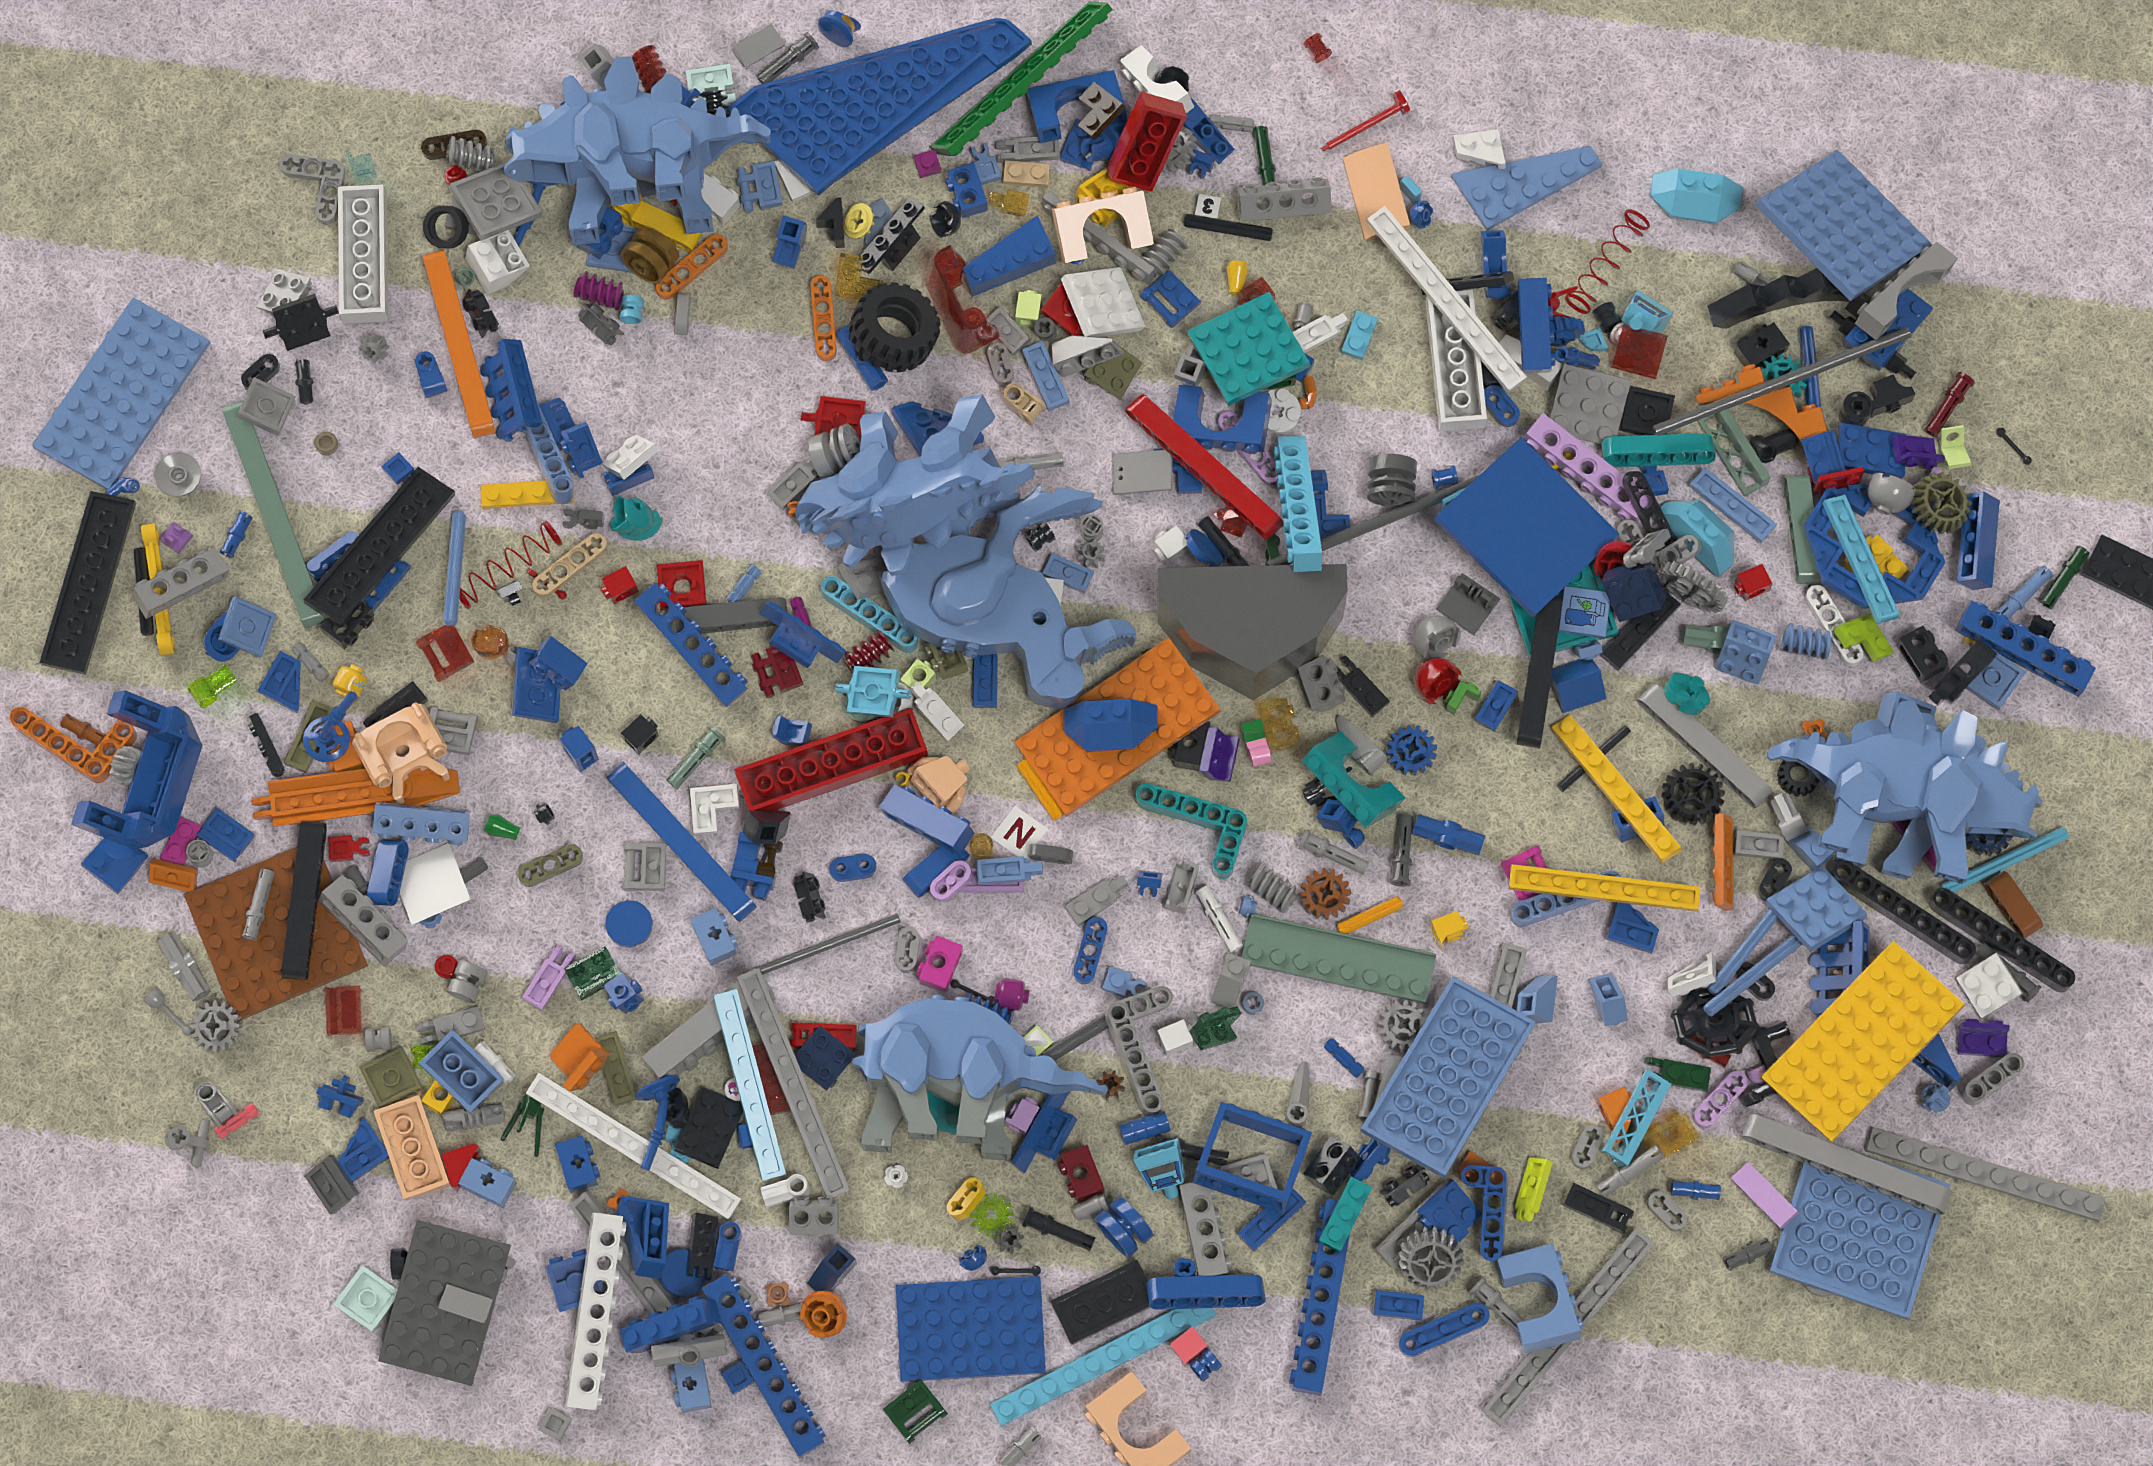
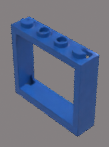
M1221 1102L1198 1163L1193 1183L1284 1214L1312 1132L1299 1126L1295 1127L1283 1123L1279 1119L1260 1115L1255 1111L1239 1108L1231 1103ZM1222 1120L1299 1145L1284 1191L1206 1165Z

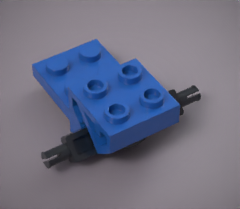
M1905 290L1897 298V316L1890 328L1882 336L1905 327L1909 328L1912 335L1932 312L1933 307L1911 290ZM1836 310L1830 315L1829 318L1840 325L1838 330L1846 336L1842 344L1847 348L1851 349L1874 340V338L1855 324L1856 320L1851 316L1844 318ZM1908 339L1861 357L1878 371L1886 366L1895 374L1902 372L1910 380L1917 373L1906 365L1908 360L1898 353Z

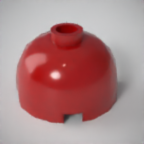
M1622 540L1611 541L1605 544L1598 551L1594 563L1597 577L1599 574L1600 578L1603 579L1607 570L1625 565L1623 557L1634 546Z
M1440 657L1422 662L1418 667L1415 675L1416 690L1428 704H1437L1435 700L1443 695V700H1445L1451 690H1456L1460 683L1458 676H1462V672L1448 659Z

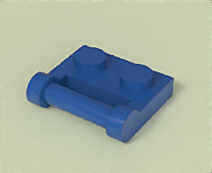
M1171 270L1140 294L1144 301H1148L1162 315L1170 328L1177 325L1201 304V301ZM1159 292L1177 313L1172 314L1154 294Z

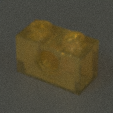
M1678 1112L1666 1118V1123L1660 1126L1656 1123L1648 1127L1642 1140L1648 1150L1656 1144L1661 1148L1653 1154L1655 1156L1663 1151L1665 1158L1658 1162L1698 1142L1700 1136L1686 1112L1681 1115ZM1672 1131L1676 1139L1674 1141L1667 1140L1664 1137V1132Z

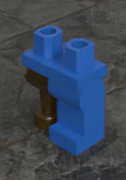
M742 831L739 832L731 878L745 893L747 886L755 887L754 898L766 901L770 890H774L776 880L775 858L776 853L781 852L783 843L778 841L776 844H764L763 848L767 851L764 861H758L761 844H754Z

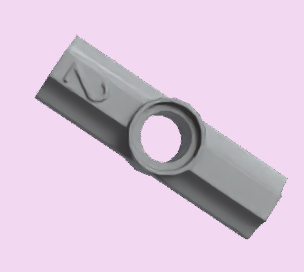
M175 931L162 936L157 943L168 959V965L178 981H181L192 1001L194 1002L207 996L211 992L209 986L198 971L200 969L189 951H186Z
M686 1334L680 1337L678 1342L651 1346L654 1367L676 1363L692 1367L697 1365L701 1359L727 1355L724 1334L702 1338Z

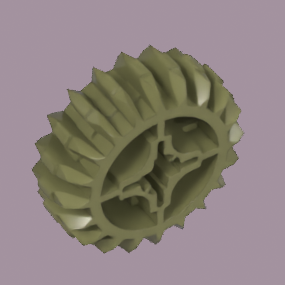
M1943 472L1937 475L1931 473L1915 484L1914 489H1916V493L1910 503L1915 508L1912 509L1911 513H1917L1916 521L1921 520L1923 522L1922 528L1929 526L1930 532L1937 530L1938 534H1943L1944 532L1948 534L1960 529L1962 522L1968 520L1966 514L1969 515L1971 510L1967 506L1971 507L1972 502L1967 500L1970 494L1964 492L1966 486L1959 485L1960 479L1953 481L1952 474L1945 477Z

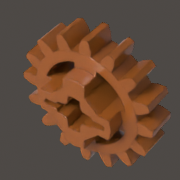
M1323 868L1322 874L1314 870L1313 878L1308 875L1306 876L1305 880L1308 884L1302 883L1301 889L1306 892H1301L1300 898L1306 899L1302 902V906H1309V915L1316 912V919L1324 915L1325 919L1328 920L1330 914L1337 918L1338 910L1343 913L1346 911L1343 904H1350V899L1347 896L1351 895V890L1345 889L1349 886V882H1342L1343 874L1335 876L1334 869L1329 874ZM1325 880V882L1321 884H1316V882ZM1334 883L1340 888V891L1335 889ZM1327 886H1329V895H1327V897L1324 899V902H1322V893H1324V891L1327 889ZM1310 895H1311L1312 897H1315V899H1316L1317 902H1318L1317 905H1315V904L1313 903V901L1311 900ZM1330 904H1336L1331 908H1326Z

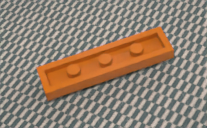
M1724 813L1715 814V822L1713 823V833L1715 835V845L1713 846L1715 868H1713V878L1715 880L1713 901L1715 906L1724 911L1734 910L1733 819Z

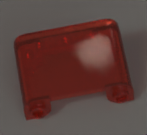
M948 245L939 250L934 256L926 279V287L955 348L963 354H968L998 339L1001 335L997 327L987 321L980 309L972 307L963 310L954 289L963 284L961 279L963 267L967 264L964 258L951 245Z

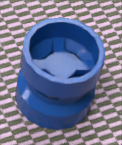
M1208 1348L1201 1352V1356L1198 1359H1193L1188 1363L1202 1382L1209 1378V1374L1212 1371H1217L1222 1367L1220 1361Z

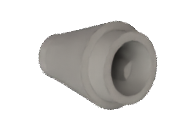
M1096 1193L1076 1207H1073L1078 1221L1095 1218L1103 1210L1110 1212V1207L1104 1193L1100 1195Z

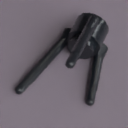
M1351 766L1346 768L1347 773L1352 770ZM1317 777L1305 784V788L1302 789V793L1310 806L1316 804L1319 807L1327 799L1338 800L1335 796L1323 798L1326 795L1323 788L1326 786L1323 783H1318L1320 780Z

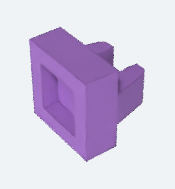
M173 521L160 538V541L180 554L193 535Z

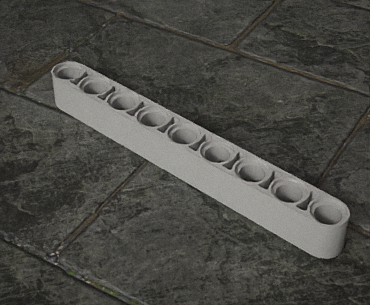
M1749 1114L1741 1136L1747 1142L1935 1214L1943 1215L1945 1213L1952 1193L1945 1186L1760 1115Z

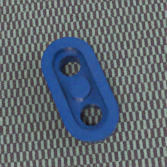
M1497 385L1488 386L1484 390L1486 408L1502 426H1514L1520 417L1519 408L1503 388ZM1495 396L1498 400L1493 402L1490 400V397ZM1509 413L1512 415V418L1506 419L1504 414Z
M869 854L839 857L834 859L829 867L831 877L838 882L867 879L872 877L877 869L875 859ZM867 862L869 866L864 869L860 867V864ZM843 865L846 868L843 872H839L837 867Z

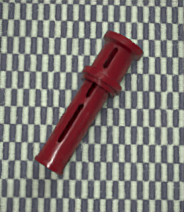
M1958 372L1951 388L1949 387L1945 391V399L1924 429L1930 436H1938L1957 404H1961L1965 400L1964 395L1970 387L1974 386L1975 381L1967 374Z

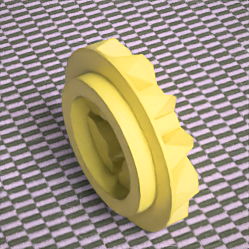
M858 203L847 211L843 225L844 231L849 237L857 240V238H864L866 233H871L870 227L875 225L872 221L875 217L872 208L864 203ZM863 219V223L857 224L855 222Z

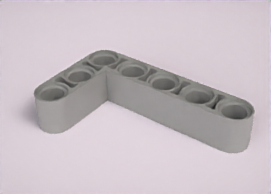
M1159 986L1111 1004L1105 1012L1106 1023L1139 1109L1143 1114L1149 1116L1161 1109L1163 1098L1133 1021L1163 1011L1171 1004L1173 993L1165 986ZM1157 993L1165 995L1167 1000L1165 1004H1160L1156 1001L1155 995ZM1135 1001H1140L1144 1004L1145 1009L1143 1012H1138L1134 1009L1133 1003ZM1113 1009H1119L1122 1012L1123 1017L1121 1020H1116L1112 1017L1111 1011ZM1121 1031H1126L1131 1035L1130 1042L1121 1040ZM1130 1053L1138 1055L1139 1064H1132L1128 1059V1055ZM1137 1076H1145L1148 1080V1086H1140L1137 1083ZM1146 1098H1153L1156 1101L1157 1106L1155 1109H1150L1146 1106Z

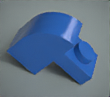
M783 215L777 234L779 241L773 257V263L795 269L807 234V224L804 221Z

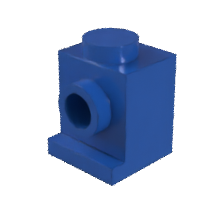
M1327 799L1316 816L1324 829L1342 832L1345 836L1349 835L1358 821L1340 801Z

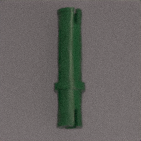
M1257 126L1253 129L1259 160L1258 174L1261 175L1262 185H1266L1269 182H1276L1274 174L1276 167L1272 161L1268 127Z
M2078 545L2071 557L2064 561L2060 573L2040 600L2043 606L2053 609L2072 578L2080 572L2079 568L2089 556L2090 553L2086 548Z

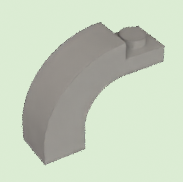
M1192 341L1186 355L1182 354L1174 378L1198 386L1207 368Z

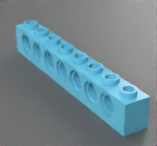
M1306 436L1278 437V446H1274L1273 451L1274 460H1276V474H1280L1277 475L1278 489H1280L1279 499L1280 503H1284L1281 504L1282 518H1286L1283 519L1284 533H1288L1285 534L1286 548H1290L1287 549L1288 563H1292L1293 572L1322 571V548Z

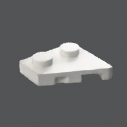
M1498 129L1453 135L1457 159L1474 161L1482 165L1488 162L1498 165V169L1506 168Z
M1713 952L1706 954L1707 960L1697 967L1695 963H1691L1682 971L1668 978V991L1671 997L1685 995L1691 990L1699 987L1705 988L1711 983L1716 982V959Z

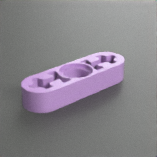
M1733 1071L1719 1084L1694 1113V1122L1698 1127H1711L1742 1094L1748 1084L1746 1075L1740 1071ZM1731 1078L1735 1080L1740 1078L1742 1080L1740 1082L1742 1087L1736 1086L1730 1093L1727 1089L1733 1082ZM1716 1094H1724L1727 1097V1104L1724 1106L1717 1105L1714 1102V1096ZM1710 1103L1711 1107L1714 1109L1713 1112L1709 1115V1119L1711 1121L1704 1120L1702 1122L1700 1120V1112L1706 1113L1710 1108V1106L1706 1104Z

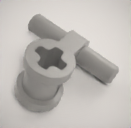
M201 1120L198 1136L190 1135L189 1131L183 1126L173 1127L165 1136L166 1146L171 1150H180L184 1146L195 1148L191 1165L197 1168L201 1167L204 1150H207L209 1142L207 1136L210 1121ZM176 1133H179V1138L183 1139L179 1143H175L176 1140L172 1137Z

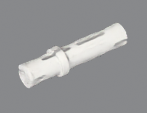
M1209 885L1196 891V895H1198L1206 909L1205 914L1211 917L1230 953H1234L1244 947L1223 912V905L1221 902L1218 903Z

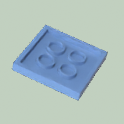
M1823 866L1766 900V905L1810 953L1852 928L1853 921H1864L1867 919V912Z

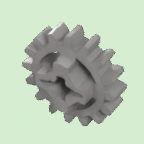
M1184 126L1162 169L1168 174L1170 171L1174 174L1177 173L1178 168L1183 171L1185 163L1191 164L1189 158L1196 156L1193 150L1198 148V145L1194 143L1197 138L1192 135V131Z
M214 1000L213 1005L209 1002L204 1003L205 1009L197 1008L199 1016H192V1019L196 1021V1024L190 1025V1028L196 1029V1032L191 1035L192 1038H199L197 1045H205L204 1050L206 1051L213 1049V1052L218 1053L221 1048L225 1051L229 1050L228 1044L236 1045L237 1043L234 1038L241 1037V1034L237 1032L238 1029L243 1028V1025L237 1022L242 1018L241 1015H234L237 1009L235 1007L229 1008V1003L227 1002L221 1004L220 1001ZM225 1014L228 1016L230 1022H228L225 1019ZM219 1023V1028L214 1029V1025ZM204 1031L209 1035V1039L205 1036Z
M1396 1000L1394 1008L1387 1005V1013L1381 1012L1380 1017L1383 1020L1378 1021V1026L1383 1029L1378 1034L1379 1036H1386L1383 1043L1391 1042L1392 1050L1396 1046H1399L1400 1052H1403L1404 1047L1409 1049L1417 1036L1414 1024L1417 1021L1419 1022L1420 1031L1428 1016L1422 1017L1423 1008L1415 1009L1416 1002L1408 1006L1407 1000H1404L1403 1005H1400ZM1404 1011L1410 1014H1401L1400 1012ZM1389 1019H1391L1392 1023L1394 1024V1027L1391 1028L1390 1031L1388 1029ZM1400 1022H1401L1402 1024L1408 1023L1407 1029H1406V1028L1400 1029V1028H1399ZM1398 1037H1401V1038H1406L1407 1040L1403 1041V1040H1398L1397 1038H1398Z

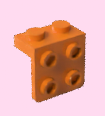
M575 1024L551 1052L550 1058L569 1077L563 1086L570 1092L583 1090L590 1083L593 1075L601 1070L605 1064L604 1062L611 1054L582 1024Z

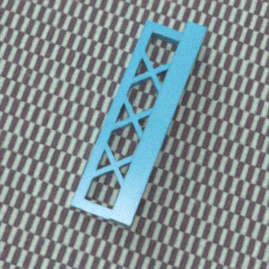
M1649 1069L1644 1071L1602 1150L1614 1158L1612 1163L1619 1168L1629 1165L1671 1086V1083ZM1648 1077L1655 1081L1649 1094L1645 1086ZM1644 1098V1103L1637 1114L1634 1104L1637 1099ZM1633 1118L1634 1122L1628 1134H1626L1623 1124L1627 1119ZM1622 1139L1623 1143L1619 1151H1613L1611 1147L1614 1141Z

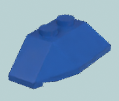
M1138 700L1084 701L1064 710L1065 734L1087 752L1133 750L1152 732L1158 729V706Z

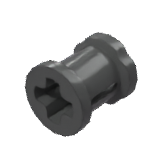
M1046 317L1037 320L1034 328L1039 339L1044 342L1054 340L1057 336V328L1053 321ZM1045 326L1050 329V332H1043L1042 328Z

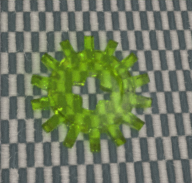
M994 1193L993 1200H989L988 1194H985L986 1201L983 1202L981 1200L979 1202L980 1206H976L974 1209L977 1213L970 1214V1218H977L973 1226L975 1227L980 1224L979 1233L987 1229V1236H990L991 1230H995V1234L998 1236L997 1230L999 1228L1005 1231L1004 1224H1012L1013 1222L1007 1219L1008 1216L1014 1215L1013 1212L1007 1211V1208L1012 1205L1010 1203L1003 1205L1006 1199L1004 1196L997 1201V1194ZM988 1209L992 1211L996 1209L998 1211L995 1221L992 1218L986 1219L988 1215L986 1211Z

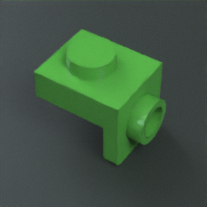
M1460 681L1456 690H1451L1445 700L1448 703L1446 711L1455 715L1465 696L1478 702L1481 691L1470 682L1464 683Z

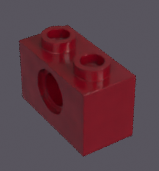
M1088 1145L1060 1154L1061 1162H1058V1166L1062 1176L1067 1175L1070 1184L1066 1186L1071 1198L1076 1197L1079 1203L1096 1193L1098 1195L1105 1193V1188ZM1081 1169L1087 1173V1176L1082 1180H1078L1073 1174Z

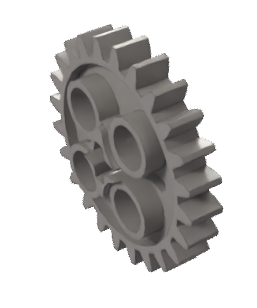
M1667 561V563H1663L1656 573L1660 583L1663 584V588L1668 589L1670 594H1675L1677 599H1682L1685 603H1689L1692 607L1699 608L1701 611L1705 609L1709 613L1711 611L1714 613L1721 612L1728 602V596L1725 595L1726 592L1721 590L1722 587L1717 586L1715 581L1709 580L1708 576L1701 575L1700 571H1695L1690 566L1686 567L1683 564L1679 566L1676 562L1670 563Z

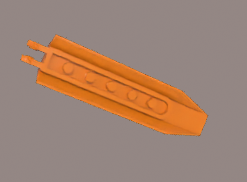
M365 768L268 781L270 796L252 799L253 806L271 804V810L258 811L253 813L255 820L273 818V827L299 824L301 821H321L373 814L376 802L397 804L393 797V778L392 783L388 787L380 788L374 785ZM420 768L412 770L407 775L409 778L404 780L402 796L405 802L403 805L422 806L459 794L458 771L447 769L450 779L444 781L441 775H437L428 768L423 771Z

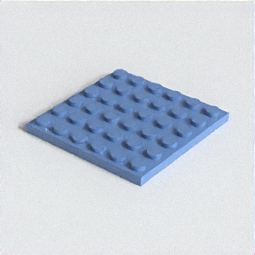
M1839 150L1763 196L1755 204L1849 301H1852L1908 264L1914 257L1917 258L1926 246L1929 248L1932 246V243Z
M1875 1159L1947 1188L1950 1186L1948 1183ZM1803 1163L1790 1203L1799 1214L1782 1229L1769 1273L1908 1320L1941 1215Z

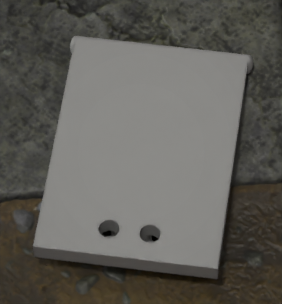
M1166 450L1114 454L1115 495L1172 491V456Z

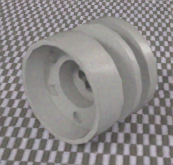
M845 424L839 428L832 429L830 434L823 432L809 438L810 458L821 479L838 475L844 466L860 452L861 440L851 425Z

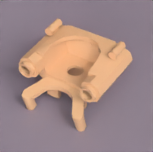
M413 703L411 707L404 708L366 728L361 733L354 735L355 738L352 745L374 785L380 788L388 787L392 783L393 778V797L397 804H404L405 802L402 796L404 780L409 778L407 775L412 770L420 768L423 771L428 768L437 775H441L444 781L450 779L447 768L431 758L440 759L444 757L447 745L426 707L422 704Z

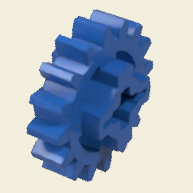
M1553 317V320L1549 321V329L1554 330V343H1550V346H1565L1567 343L1574 341L1575 338H1580V335H1584L1585 327L1581 318Z
M1407 725L1406 731L1399 727L1398 735L1391 734L1392 741L1387 742V747L1390 749L1387 750L1386 756H1392L1389 760L1390 765L1397 764L1395 771H1399L1402 768L1404 769V775H1407L1408 771H1412L1413 776H1416L1417 770L1425 773V766L1432 767L1433 762L1431 760H1436L1437 754L1434 751L1437 750V745L1431 744L1434 741V736L1427 737V729L1420 732L1419 725L1416 726L1415 730H1412L1411 726ZM1411 737L1405 741L1402 740L1403 738ZM1419 739L1424 742V744L1426 745V747H1425V746H1422V744L1420 743ZM1414 742L1415 751L1411 755V758H1409V749L1410 747H1412V744ZM1397 754L1402 755L1405 761L1403 762ZM1417 760H1423L1417 764H1412Z

